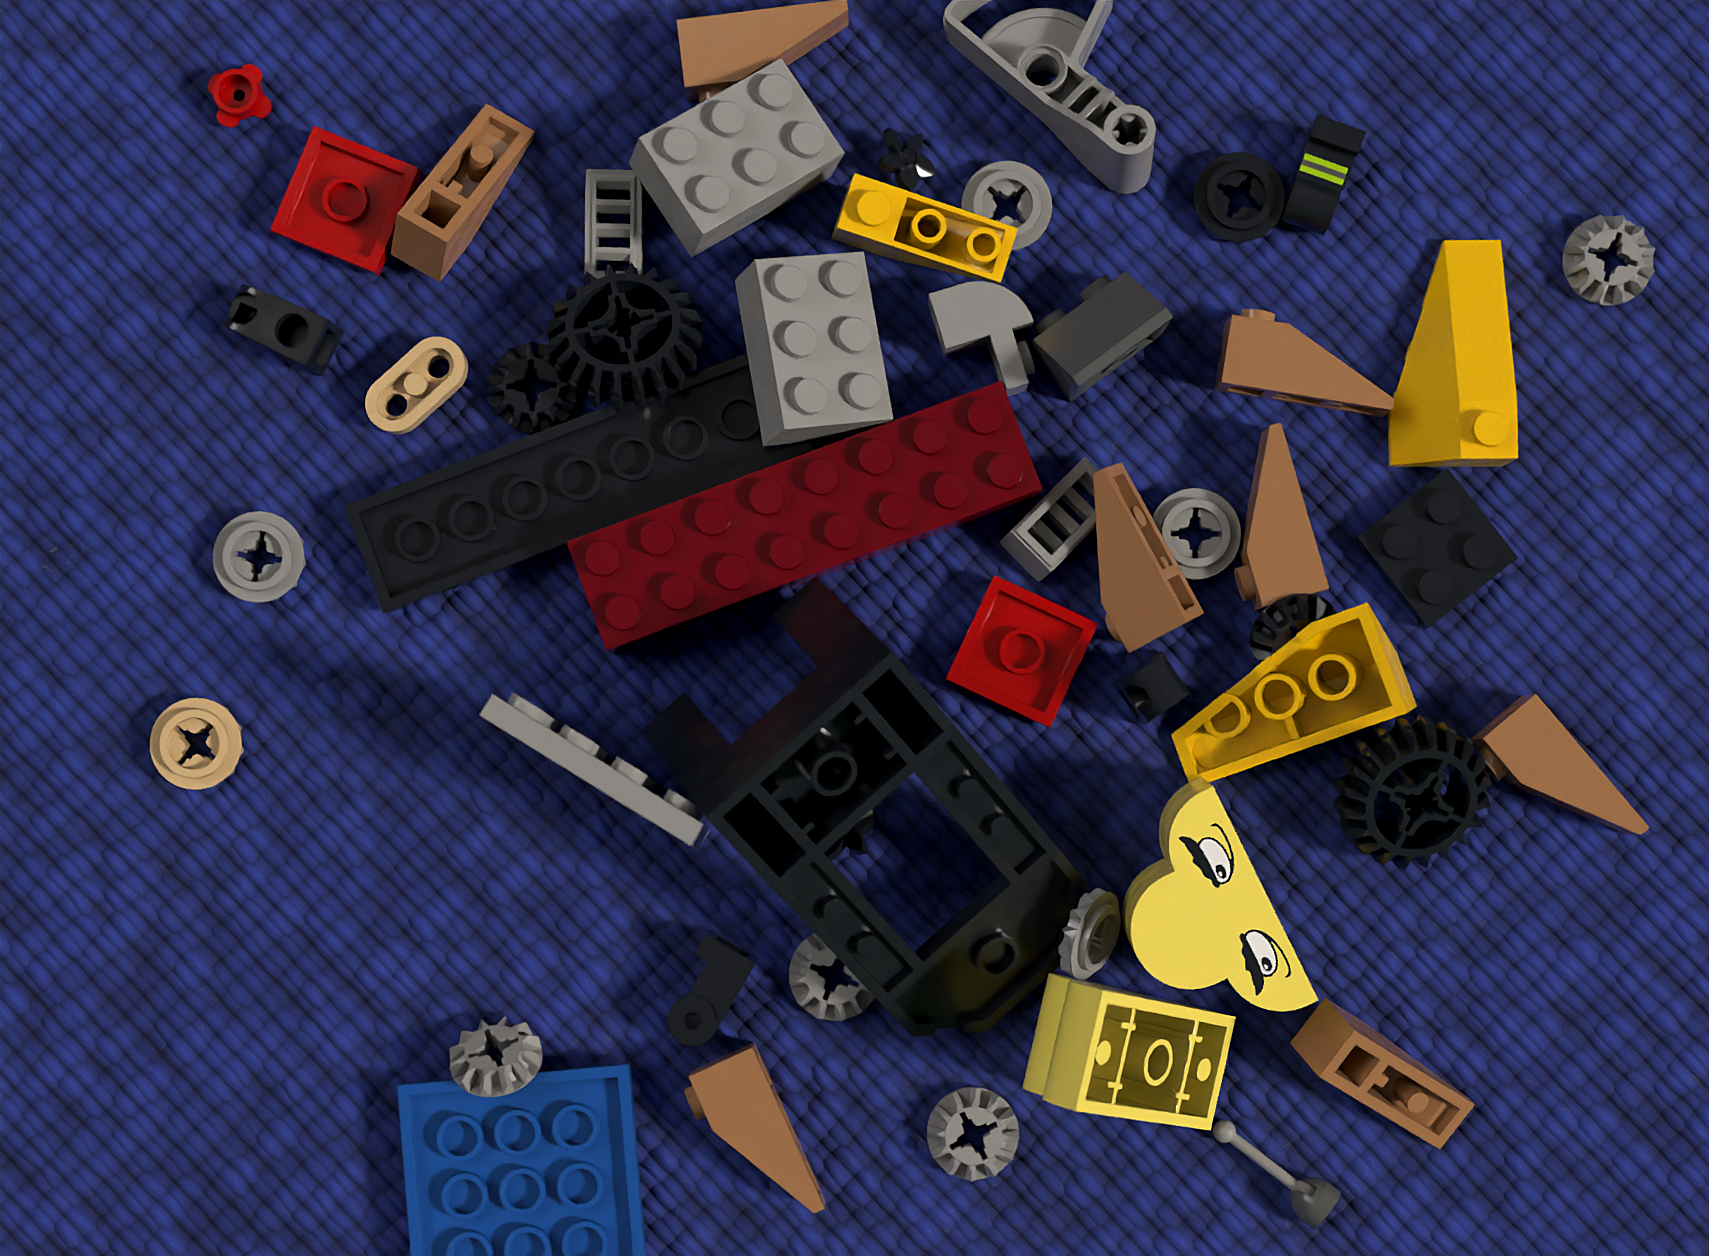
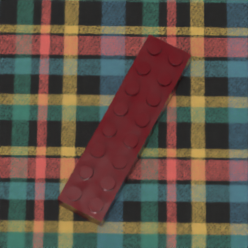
M999 381L567 541V545L605 649L613 654L805 583L815 576L817 578L1034 498L1039 495L1042 486L1003 383Z

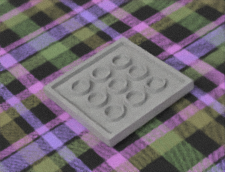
M512 693L507 702L492 694L480 713L481 717L688 845L699 849L710 832L708 827L700 823L704 818V814L698 806L670 789L663 799L653 794L652 791L657 783L648 775L619 757H616L611 767L603 763L608 752L567 725H564L560 733L556 734L554 731L559 722L517 694Z

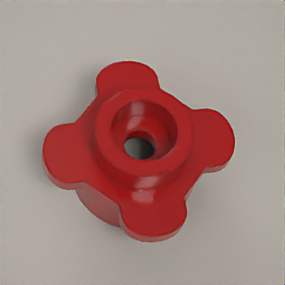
M246 64L241 69H229L223 73L214 74L210 78L208 91L213 95L219 107L216 117L223 126L234 128L239 124L240 120L253 116L263 119L271 112L272 103L263 94L260 84L263 74L257 66ZM239 91L245 94L244 99L241 101L235 100V94Z

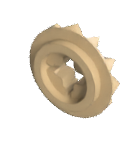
M189 698L178 701L164 710L153 726L150 736L152 760L160 774L176 786L192 790L215 787L226 777L234 773L239 757L244 752L241 738L242 727L236 722L228 708L212 700ZM213 726L208 732L210 736L207 738L206 744L212 749L210 752L216 757L212 758L203 754H195L191 759L187 758L183 763L182 761L187 756L186 752L189 750L190 744L185 739L186 735L179 731L180 728L184 731L200 734L205 729Z

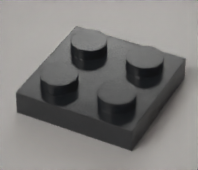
M1448 468L1442 470L1354 539L1424 629L1432 626L1518 559L1517 555Z

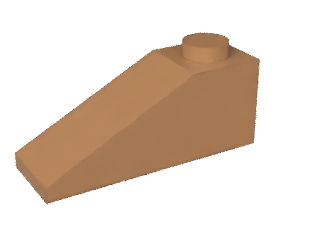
M831 0L676 20L684 86L688 101L699 100L700 104L781 58L787 66L849 26L847 0Z
M486 103L397 213L391 255L440 282L472 241L532 142L535 131Z
M1242 309L1240 316L1231 315L1224 324L1214 391L1380 418L1393 410V397L1292 325L1274 321V313L1259 309Z
M1281 422L1269 425L1261 433L1239 551L1241 567L1234 568L1235 580L1243 601H1252L1254 611L1267 608L1275 601L1290 595L1301 593L1317 594L1330 589Z
M1120 462L1093 474L1100 594L1101 603L1107 613L1105 621L1113 638L1117 642L1124 644L1128 653H1131L1204 612L1123 463Z
M1537 694L1522 695L1471 738L1474 745L1485 758L1487 765L1484 770L1495 781L1498 782L1503 778L1510 785L1623 834L1642 835L1650 828Z
M1326 998L1322 1000L1290 1042L1320 1078L1438 1149L1442 1148L1475 1105L1468 1097L1375 1029Z
M755 1042L692 1070L688 1076L692 1086L684 1089V1092L697 1121L707 1118L712 1131L815 1214L825 1209L826 1200Z

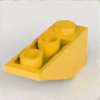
M854 173L847 187L831 239L883 257L1000 284L1018 228Z

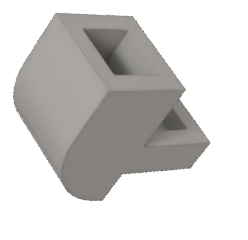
M985 281L962 283L929 293L927 304L943 356L947 357L987 344L998 380L1002 381L1007 396L1026 391L1029 384L1027 375L1035 373L1034 364L1026 341L1016 343L1014 337L1015 335L1029 332L1034 322L1024 302L1007 288Z

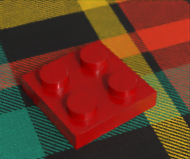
M313 126L270 231L279 237L379 276L392 247L397 213L415 192L422 172L416 166Z
M994 575L945 680L1050 728L1098 623Z

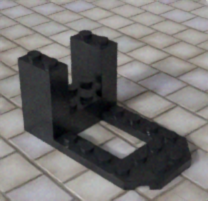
M815 576L772 614L818 667L733 743L724 736L685 692L641 731L711 824L911 1036L934 1035L935 1029L960 1027L964 1033L988 1031L1048 977V973H1052L1060 966L1062 956L1059 954L1058 947L1064 938L1062 929L1067 926L1070 920V911L1075 909L1076 903H1079L1080 898L1083 896L1086 880L894 653ZM913 772L1002 873L915 952L824 853Z

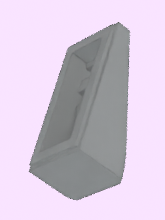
M586 170L585 274L587 271L597 279L605 276V271H598V260L630 261V264L632 262L637 268L638 275L643 276L645 187L633 170ZM601 190L630 191V200L600 199ZM600 214L630 215V224L600 223ZM599 238H630V248L599 247ZM616 271V274L626 273V271Z
M1086 457L1000 541L1002 547L1037 581H1041L1050 574L1096 527L1095 510L1071 487L1077 481L1094 497L1093 474L1099 470ZM1059 498L1084 520L1081 525L1056 502ZM1043 514L1067 537L1064 542L1039 519Z

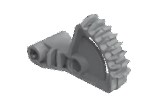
M952 0L945 9L943 27L946 32L947 41L1045 123L1084 167L1108 188L1117 193L1129 194L1137 192L1146 185L1151 174L1156 133L1153 117L1147 110L1139 106L1126 105L1115 96L1114 91L1104 87L1097 81L1096 77L1083 69L1112 10L1113 0H1095L1097 2L1087 21L1070 12L1053 8H1034L1019 11L996 23L981 39L964 26L962 22L974 11L992 0ZM1048 71L1056 77V80L1049 85L1040 86L1033 84L1028 78L1034 72Z

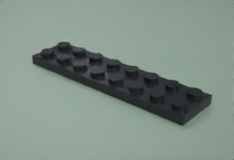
M746 353L685 376V384L682 391L666 387L667 398L664 404L650 396L645 398L646 403L642 412L634 405V401L624 402V406L619 413L616 412L611 404L347 504L344 508L384 613L389 614L568 546L567 541L813 451L811 442L763 446L748 355Z

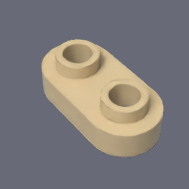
M429 337L420 341L369 388L365 399V408L370 420L381 430L390 434H405L415 429L464 384L468 374V362L465 354L453 341L444 337ZM438 359H446L449 362L448 373L441 378L433 377L430 372L432 363ZM395 397H404L407 401L405 412L399 416L390 415L388 411L390 401Z

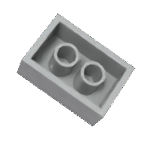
M781 58L639 137L629 165L692 258L829 179L845 152Z
M864 251L755 259L735 279L763 446L843 439L893 420Z

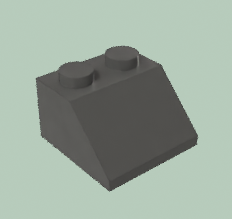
M1124 272L1113 281L1107 274L1101 276L1079 294L1084 301L1081 305L1067 315L1062 308H1059L1034 327L1039 336L1033 339L1030 350L1069 402H1072L1160 337L1173 318L1169 310L1127 272Z

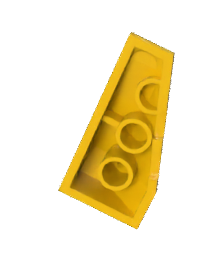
M1444 240L1441 243L1422 303L1418 324L1404 359L1405 364L1397 389L1392 396L1394 398L1393 410L1388 413L1389 467L1504 466L1518 459L1517 393L1501 240Z
M1366 602L1310 623L1229 690L1221 694L1171 734L1188 782L1202 777L1207 782H1211L1410 712L1417 705L1398 654L1370 605Z

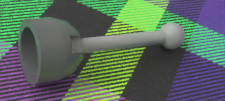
M1220 1120L1215 1123L1213 1135L1217 1141L1231 1143L1291 1190L1292 1210L1302 1221L1313 1229L1323 1222L1340 1198L1341 1191L1328 1181L1318 1177H1306L1296 1180L1239 1136L1232 1122Z

